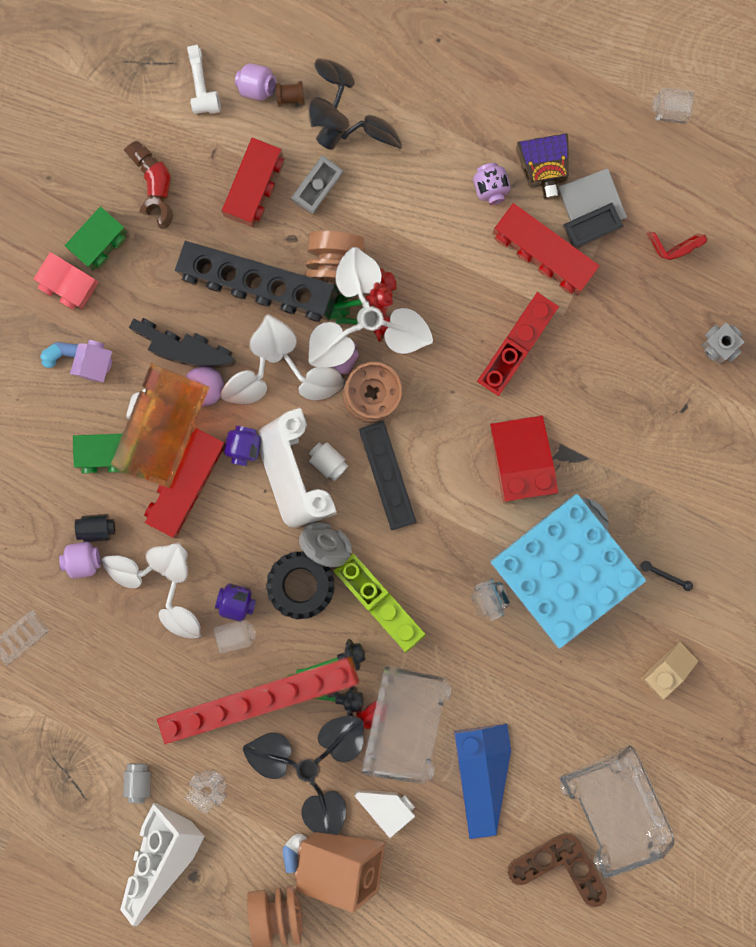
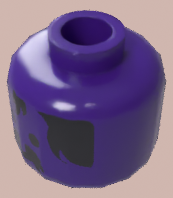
M236 426L235 430H230L227 433L224 454L232 458V464L247 466L248 461L254 462L258 459L261 438L256 434L257 430Z
M229 583L225 588L220 587L215 609H219L218 613L223 618L242 622L247 614H253L256 599L251 598L252 591L250 588Z

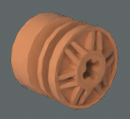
M314 231L309 233L307 252L319 258L306 261V267L312 270L306 271L305 276L334 284L337 287L336 271L340 260L353 247H357L364 252V238L359 235L338 231Z
M368 362L359 365L351 372L343 387V401L346 409L353 417L363 422H377L385 419L397 408L402 396V385L399 376L391 367L378 362ZM368 387L371 391L374 389L377 391L375 395L376 400H373L371 397H365Z
M294 886L287 887L286 900H283L281 888H276L275 901L271 902L266 890L247 893L248 920L253 947H273L274 935H279L283 947H286L288 945L287 933H291L294 945L301 944L303 915L301 902Z

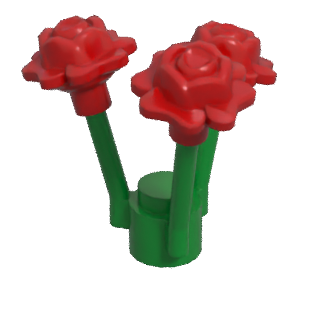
M381 268V282L374 283L373 289L370 290L371 295H366L365 299L369 306L373 305L374 308L381 312L383 320L390 322V317L386 313L387 309L393 304L392 291L397 290V282L392 272H385ZM343 294L338 295L330 320H335L336 324L357 325V319L346 318V316L350 314V307L363 305L360 299L348 301L347 299L352 297H346ZM380 325L379 328L373 330L378 342L382 341L388 327Z

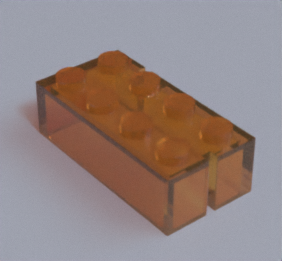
M151 363L142 384L146 391H140L111 464L123 473L141 479L145 478L150 482L170 488L210 387L199 380Z

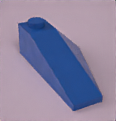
M507 723L454 731L469 839L495 836L497 834L511 754Z

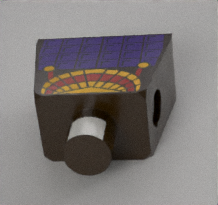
M568 133L518 141L516 152L529 187L542 186L545 200L558 198L560 195L557 183L567 181L569 176Z

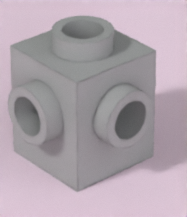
M725 323L719 328L716 324L704 335L707 340L701 346L705 349V354L714 362L717 361L721 364L726 359L732 362L742 352L739 347L744 343L741 338L743 335L734 325L729 326ZM722 337L730 344L729 346L722 344Z

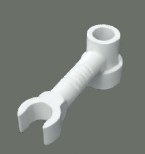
M198 45L188 46L197 97L191 98L192 111L194 114L205 112L210 114L221 112V104L217 91L206 92L201 49Z

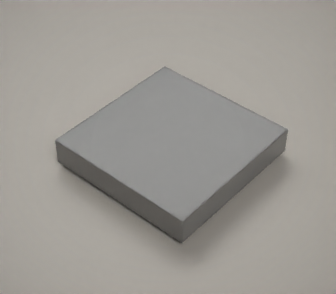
M608 168L558 187L570 221L609 203H613L621 221L627 218Z

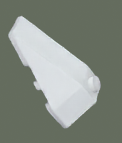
M153 803L141 827L142 845L140 851H135L133 860L137 861L134 876L128 878L120 909L132 926L139 925L190 864L205 837L192 821L157 803Z

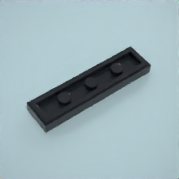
M381 421L359 428L391 531L417 523L385 422Z

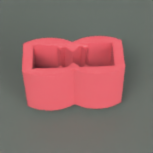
M51 252L34 277V280L39 283L37 287L39 290L49 296L53 292L61 296L62 298L59 302L74 310L75 306L83 309L99 283L91 276Z

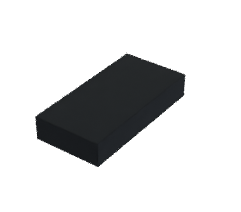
M609 203L565 223L563 227L572 246L577 249L623 228V224L613 203Z

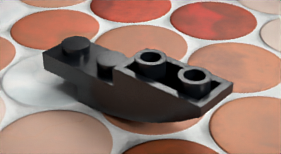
M142 318L141 322L133 319L129 326L132 332L152 341L147 349L150 353L165 360L191 367L203 366L212 368L231 367L236 363L235 359L231 357L233 352L218 345L217 349L208 345L209 340L197 333L193 337L186 334L180 343L179 336L168 330L164 334L155 330L157 325L145 318Z

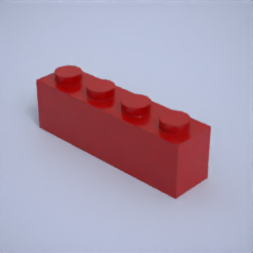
M512 203L493 230V234L496 235L495 240L506 248L511 246L517 251L516 255L526 263L533 262L539 267L537 270L548 279L553 277L559 281L560 288L570 295L573 293L579 295L600 266L515 203Z
M195 428L194 432L189 431L182 443L185 448L181 456L176 455L169 469L173 470L168 480L164 478L157 489V493L160 494L155 503L151 502L144 513V516L147 517L144 523L175 539L225 448L224 442L198 428Z

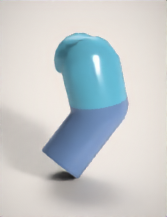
M63 342L53 343L42 351L40 356L42 365L46 368H52L55 366L56 360L61 356L75 357L78 345Z

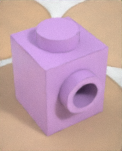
M89 340L88 344L78 343L70 374L94 382H104L106 373L110 371L112 366V358H110L112 351L103 349V343Z

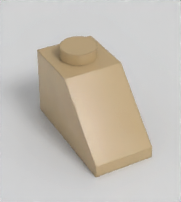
M679 641L641 679L658 698L664 700L685 680L698 663V660Z

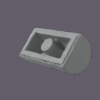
M322 155L293 194L291 200L307 213L313 214L344 171Z

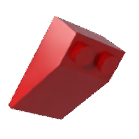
M543 415L491 423L490 428L503 503L557 494L558 487Z

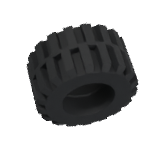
M295 551L280 557L272 565L267 575L266 589L269 601L272 602L276 610L286 617L292 619L311 618L326 609L332 600L335 580L330 567L316 563L304 551ZM305 569L311 572L316 579V592L306 601H295L286 593L285 580L294 570Z

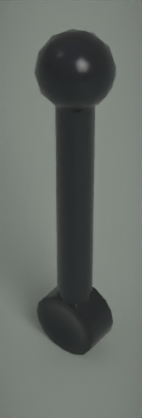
M649 561L642 562L641 569L643 571H651L683 586L685 591L693 589L691 581H682L653 567Z

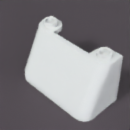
M301 408L283 414L260 428L257 432V435L261 438L259 452L284 523L292 528L303 527L309 523L338 515L334 503L327 492L313 490L306 493L290 446L299 444L298 437L302 436L305 428L308 427Z

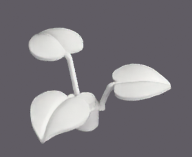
M357 247L351 248L340 260L336 271V284L339 291L346 297L358 294L364 307L358 313V324L346 329L344 332L338 324L333 322H325L318 325L311 333L309 339L308 361L312 366L328 368L346 362L352 356L355 349L354 342L347 335L362 328L375 330L380 325L388 327L384 334L385 342L391 350L401 354L414 352L433 342L428 325L415 311L407 308L396 309L391 314L390 322L383 320V316L378 309L369 306L363 293H370L374 283L381 282V271L378 264Z
M266 315L262 325L254 333L250 341L251 351L260 357L258 374L255 375L252 371L246 370L234 375L222 389L221 399L236 404H251L260 400L267 391L266 383L260 380L264 375L265 360L275 363L280 361L282 357L285 358L299 381L303 382L298 390L300 395L306 399L323 400L329 398L343 388L345 380L340 372L333 367H315L307 373L306 377L302 376L288 355L296 346L295 334L281 321Z
M179 543L166 547L151 548L146 554V559L150 566L144 570H138L137 564L126 557L105 556L101 559L102 565L110 577L118 584L127 588L139 587L142 584L141 577L153 569L160 572L162 576H166L172 583L166 602L167 609H161L158 613L160 621L166 629L184 638H199L202 636L197 618L185 608L172 606L176 584L185 581L188 575L186 564L188 553Z

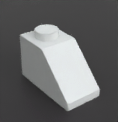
M361 789L355 792L357 800L389 838L415 817L412 811L415 806L406 795L400 797L397 792Z

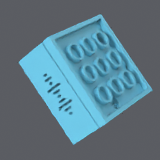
M578 494L571 496L491 560L495 569L559 649L646 581Z

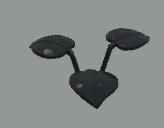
M318 58L314 63L316 71L326 81L337 84L338 92L333 104L319 97H314L310 102L309 117L311 127H323L316 137L317 142L322 147L333 150L341 138L346 140L352 132L363 127L366 134L370 137L401 150L402 144L396 131L388 122L379 117L366 115L364 121L361 120L349 128L347 117L337 110L344 86L352 88L355 83L354 78L341 64L332 60Z
M343 716L327 722L318 734L319 744L327 750L316 759L307 758L299 762V764L288 759L292 753L291 744L286 737L278 733L264 734L243 746V752L249 764L256 772L266 778H281L286 774L287 764L293 766L296 769L298 778L304 782H310V785L318 793V796L314 795L307 798L302 806L301 815L305 825L314 833L338 835L346 818L345 801L336 791H329L323 795L315 779L320 774L321 768L319 763L330 753L333 759L338 762H350L360 754L364 743V723L362 719L353 716Z

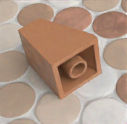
M313 833L303 840L299 846L298 854L300 855V861L295 873V879L297 880L296 892L354 913L378 893L385 843L340 835Z

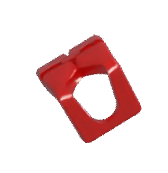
M649 231L646 233L657 255L668 260L689 254L695 248L698 249L707 243L708 240L705 234L697 233L665 251L655 232Z

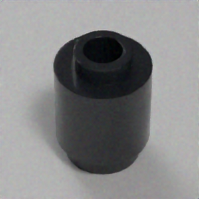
M109 514L85 515L81 519H75L76 539L83 540V542L109 541L111 535H115V521L109 518Z

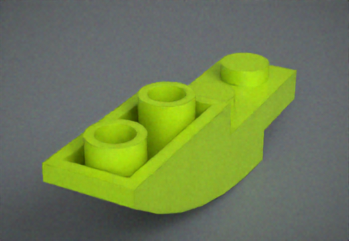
M354 553L344 565L338 566L334 570V573L406 654L427 636Z

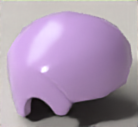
M202 366L192 369L187 373L182 383V393L185 400L195 407H205L216 403L221 397V392L224 388L221 374L212 367Z

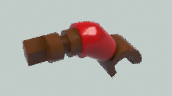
M137 140L129 144L124 151L137 167L141 166L140 170L144 174L143 178L147 183V196L151 198L142 204L139 212L143 215H150L153 209L160 208L161 216L157 220L159 228L165 229L169 227L173 219V212L170 206L164 203V199L168 197L171 176L166 165L162 161L159 162L156 158H151L152 153Z

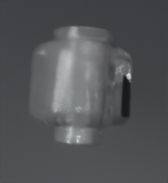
M492 578L473 586L474 591L471 593L470 598L478 616H488L491 621L505 615L503 610L510 605V601L501 582H494Z

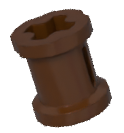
M302 81L290 85L276 83L278 107L289 103L304 105Z

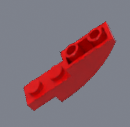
M537 291L477 382L499 397L560 306Z

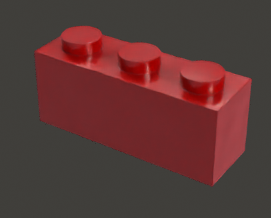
M251 137L221 210L223 216L252 228L256 221H261L265 211V207L262 206L265 197H271L275 187V183L272 180L275 173L281 172L285 162V158H282L281 148Z

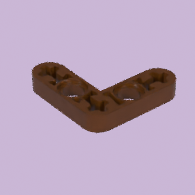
M565 832L516 858L508 866L507 872L510 880L516 885H525L564 864L587 905L591 907L601 906L607 898L606 889L576 836L571 833ZM564 839H567L569 842L574 840V844L571 846L573 850L569 853L566 849L558 852L561 858L557 860L550 846L555 844L557 850L563 846L562 841ZM542 851H546L551 855V862L547 866H540L536 862L537 855ZM531 858L532 864L538 871L533 873L532 869L529 868L524 872V878L514 877L515 867L517 865H520L521 868L527 867L529 863L526 860ZM579 862H584L588 866V872L583 877H577L573 873L574 865ZM593 876L595 880L590 881L595 890H601L598 893L599 899L594 900L592 897L587 898L590 891L586 884L582 887L579 885L589 881Z

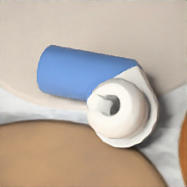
M302 834L293 835L282 848L286 873H294L298 868L297 856L299 855V846L303 840L307 839Z

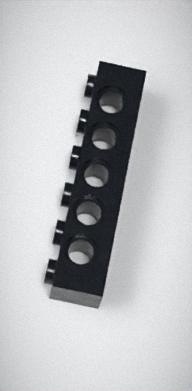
M184 241L175 271L182 276L181 280L186 283L197 285V282H202L206 284V288L221 293V290L225 289L231 291V296L245 300L246 296L255 298V303L265 307L275 304L280 306L281 311L295 315L296 311L305 313V318L315 322H320L321 319L330 320L339 294V289L334 284L189 241ZM208 263H212L211 270L203 274V267ZM236 270V277L231 281H227L228 273ZM255 278H261V284L257 288L252 289V281ZM281 285H286L285 293L281 296H276V289ZM310 292L311 299L307 303H300L301 296L304 293Z

